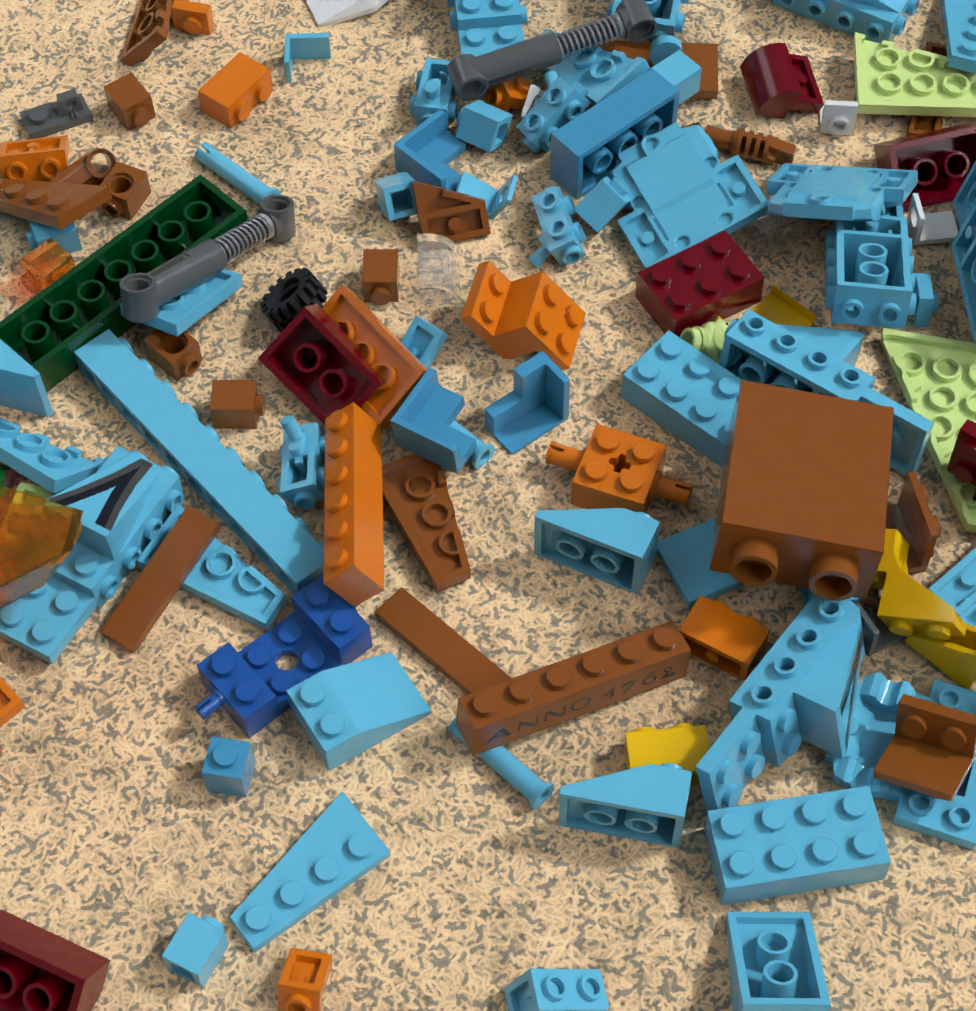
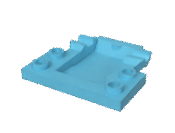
M675 122L655 134L645 136L641 142L618 154L620 162L609 173L611 180L614 177L617 178L629 191L626 195L631 200L624 208L631 209L633 212L617 221L644 269L720 232L726 231L728 234H731L767 214L768 200L739 155L737 154L720 163L718 160L719 154L713 141L699 125L681 128Z
M784 163L767 180V195H772L768 201L767 214L782 215L784 217L878 222L880 215L885 213V207H894L904 203L917 185L918 171Z
M879 672L865 676L857 685L847 754L843 759H840L827 752L824 761L832 765L833 781L847 789L869 785L872 797L898 803L893 824L973 850L976 844V758L953 801L933 798L927 794L892 785L874 778L873 773L875 766L895 735L898 702L903 694L976 715V692L935 679L930 695L927 697L916 693L911 684H909L910 682L904 680L902 682H892Z

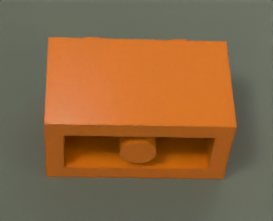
M239 52L198 90L201 111L232 129L239 121L246 120L251 110L260 101H266L271 95L273 87L270 68Z
M702 595L699 596L679 629L691 649V655L743 681L751 674L765 650L770 629L765 627L758 619L750 616L745 617L729 609L725 603L716 599L710 600Z

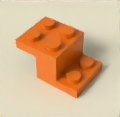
M488 260L478 264L460 319L504 359H512L531 352L543 351L561 370L570 368L586 313L544 271L511 282Z

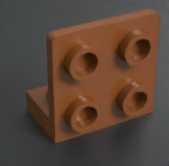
M915 471L906 474L898 503L887 505L886 528L897 529L910 544L907 556L908 574L926 572L930 558L934 556V546L937 538H940L941 535L939 520L936 515H931L928 507L929 496L925 484L919 483Z
M903 694L898 702L895 735L875 766L873 777L895 786L927 794L933 798L953 801L976 758V715Z

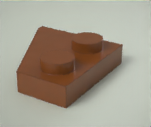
M411 181L424 248L491 234L486 204L483 198L419 181Z

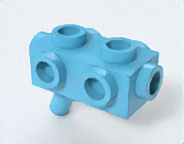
M426 58L423 71L417 72L416 90L418 92L417 95L412 94L410 100V114L415 115V124H421L440 109L446 112L447 128L449 119L457 118L458 100L455 99V95L458 94L447 73L449 60Z
M554 70L544 74L548 89L516 126L526 136L522 141L535 153H538L541 149L549 153L551 150V133L587 111L586 108L591 103L585 97L589 91L575 79L569 83L560 75L558 76Z
M555 185L531 197L543 233L538 236L542 245L528 260L538 268L551 255L560 265L576 263L586 256L583 243L586 241V236L578 221L575 222L574 214L577 212L574 210L575 204L570 195L564 196L560 187Z
M288 415L280 421L284 431L283 446L280 448L282 464L281 477L278 479V489L281 496L286 498L294 507L309 510L316 506V501L324 500L325 431L316 422L299 426L294 416Z

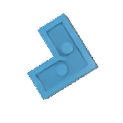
M440 109L394 143L396 170L400 173L407 172L415 181L456 191L461 175L447 165L466 151V143L456 138L454 134L447 130L446 112Z
M543 351L514 368V390L485 408V428L511 455L516 454L569 419L570 379Z
M428 368L390 420L396 445L458 474L476 449V439L450 427L465 406L464 397L440 386L436 370Z

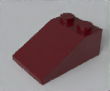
M318 304L305 306L258 357L324 425L325 419L334 411L341 410L352 402L361 408L384 383L344 330Z

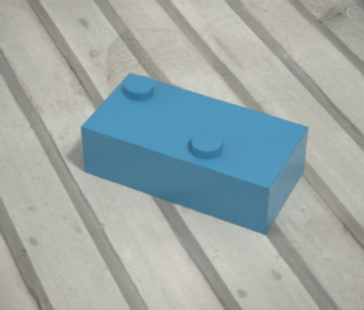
M653 68L641 76L634 77L630 83L551 133L550 177L576 200L589 193L601 179L606 176L610 178V171L620 162L619 153L641 142L645 136L655 134L677 122L680 90Z

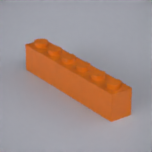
M354 402L341 410L334 411L325 419L323 581L326 586L353 607L384 591L381 426Z

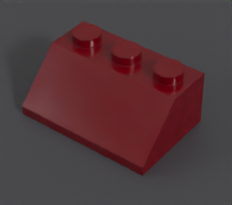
M966 123L874 144L877 168L918 171L917 185L904 201L903 211H908L912 193H918L922 207L954 200L976 160V124Z
M1 909L0 1011H91L102 992L110 960Z

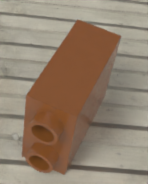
M741 380L728 429L709 570L728 573L736 581L750 586H762L775 582L810 589L817 597L829 601H842L851 597L866 600L884 553L894 408Z

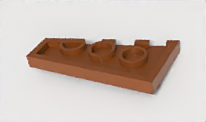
M140 0L120 59L121 62L127 66H133L140 60L145 61L156 47L167 40L173 0Z

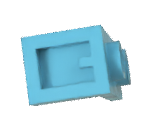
M530 968L504 987L508 1011H607L609 1009L602 973L598 969Z

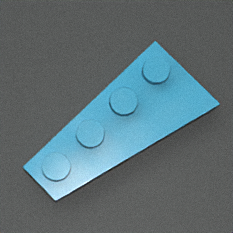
M546 29L542 34L550 32V30ZM592 45L591 49L587 46L586 51L581 48L580 53L575 50V55L570 52L569 57L564 54L565 57L562 63L542 70L545 72L554 70L558 76L560 75L569 83L573 79L577 80L589 91L585 97L594 106L630 83L634 77L644 74L650 67L644 58L636 57L631 59L626 57L624 52L613 50L611 53L602 50L600 45H597V47Z
M0 418V461L16 470L18 474L42 486L44 490L53 494L59 493L98 471L99 464L103 460L102 458L97 457L94 459V462L81 457L82 450L70 445L65 450L50 445V437L40 433H20V425Z

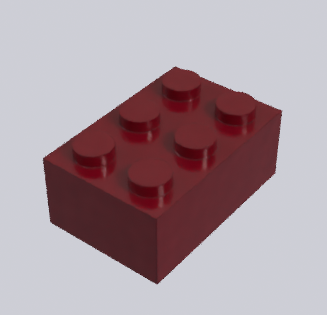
M723 231L637 272L635 297L664 334L669 330L680 337L682 331L687 327L692 328L707 322H714L716 316H720L724 320L761 302L765 277L729 234Z

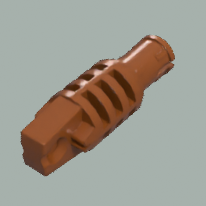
M708 124L706 126L705 133L709 135L715 147L730 152V155H733V157L738 154L743 157L742 160L749 158L752 159V162L761 161V164L764 165L793 163L796 145L780 140L772 135L765 137L764 133L760 132L758 135L754 134L755 131L751 130L748 133L743 128L737 129L735 132Z

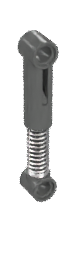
M623 0L617 6L615 14L607 15L605 19L602 17L600 21L597 19L595 22L590 21L589 24L585 23L584 26L579 25L578 28L574 27L573 30L569 28L567 32L563 31L562 34L558 32L555 35L553 31L477 57L472 54L459 55L450 61L447 66V73L458 97L463 101H472L484 95L490 87L563 62L564 54L568 57L570 52L575 55V50L580 53L581 48L586 51L587 46L591 49L592 45L597 47V43L602 45L603 41L607 44L608 39L613 42V37L617 40L619 38L628 39L631 43L644 42L655 34L658 26L645 0Z
M285 195L267 196L260 202V211L242 224L215 239L208 238L147 273H133L122 278L119 284L124 317L128 321L136 323L151 321L158 316L159 307L225 269L227 263L234 260L235 257L237 258L248 252V250L261 244V242H265V240L281 242L291 239L296 233L293 199Z

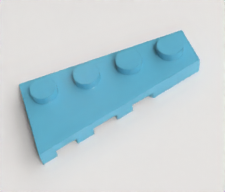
M941 0V7H943L942 21H945L944 36L947 37L948 66L976 73V0Z
M180 504L176 506L137 559L140 569H144L185 510ZM216 538L213 539L180 587L266 631L287 602L286 594L252 565L248 566L242 561L227 544L223 545Z
M342 791L233 912L230 919L253 952L256 953L391 856L390 851Z

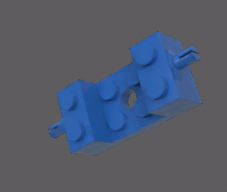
M320 575L291 596L294 612L239 652L228 642L197 664L202 685L211 695L197 705H194V709L205 720L207 716L222 707L248 738H251L290 709L286 690L321 671L349 664L372 648L369 624L357 613V606L353 607L323 583V575ZM291 655L298 659V664L291 670H281L277 667L278 660L283 656Z

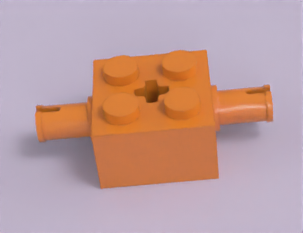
M596 424L587 448H584L582 451L551 441L546 453V464L556 465L576 472L572 481L571 504L585 509L626 508L634 512L647 513L650 503L655 497L687 507L694 487L692 483H686L662 475L665 468L666 444L600 424Z

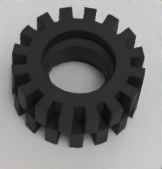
M305 267L302 270L296 268L293 273L291 271L287 272L284 279L281 277L277 279L275 286L271 285L269 287L270 293L264 294L262 298L264 301L260 303L262 308L260 310L282 332L305 306L318 304L323 308L321 303L326 302L328 292L310 270Z

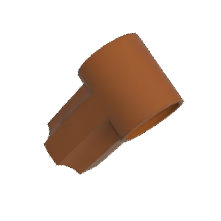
M92 148L84 156L50 178L49 181L95 185L103 178H106L116 164L115 156L107 149ZM98 153L105 156L107 160L106 169L100 173L95 172L91 166L92 157Z

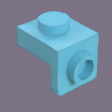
M912 273L915 274L913 293L917 295L914 313L915 327H929L932 313L938 312L939 293L933 292L930 273Z
M415 316L401 342L428 369L446 341L448 334L423 317Z

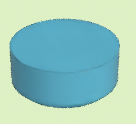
M663 35L654 39L649 48L652 63L656 65L676 51H682L680 40L671 35Z

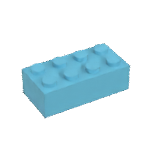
M668 330L623 374L621 398L723 468L728 429L742 379Z
M869 785L707 811L704 832L721 905L884 880L891 864Z

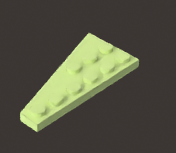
M854 33L853 53L856 101L858 102L857 114L976 117V73L949 67L948 59L943 55L917 48L909 52L894 48V42L883 40L880 44L865 40L866 35Z

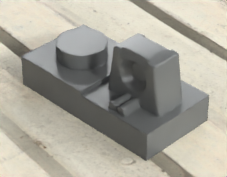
M73 88L72 90L56 94L57 101L49 102L19 112L29 138H43L93 121L92 114L82 93L77 94L75 88Z

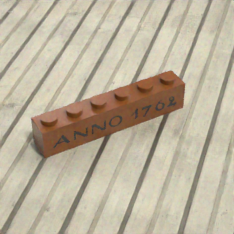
M672 620L458 698L456 725L472 756L686 677L691 649Z

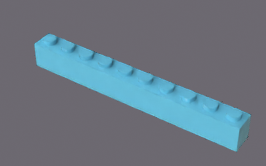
M107 329L74 351L80 372L293 594L300 591L320 575L324 577V541L318 543L311 536V530L306 522L300 517L295 519L288 512V507L284 500L278 494L271 495L265 489V484L258 473L254 470L249 472L243 466L237 452L231 447L226 449L220 443V438L216 431L209 424L204 426L198 420L195 410L189 403L185 402L182 404L177 399L172 386L166 380L161 382L155 376V372L147 360L144 358L139 360L134 355L131 345L125 338L121 337L118 339L110 329Z

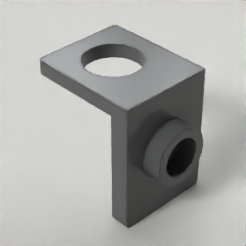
M859 602L855 604L860 607L864 648L868 657L908 637L889 631V628L877 616L878 608L866 613Z

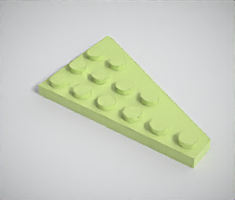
M883 328L880 343L910 410L934 422L926 445L965 532L976 533V501L972 499L976 486L962 482L954 474L946 471L960 428L967 419L976 423V345L974 342Z

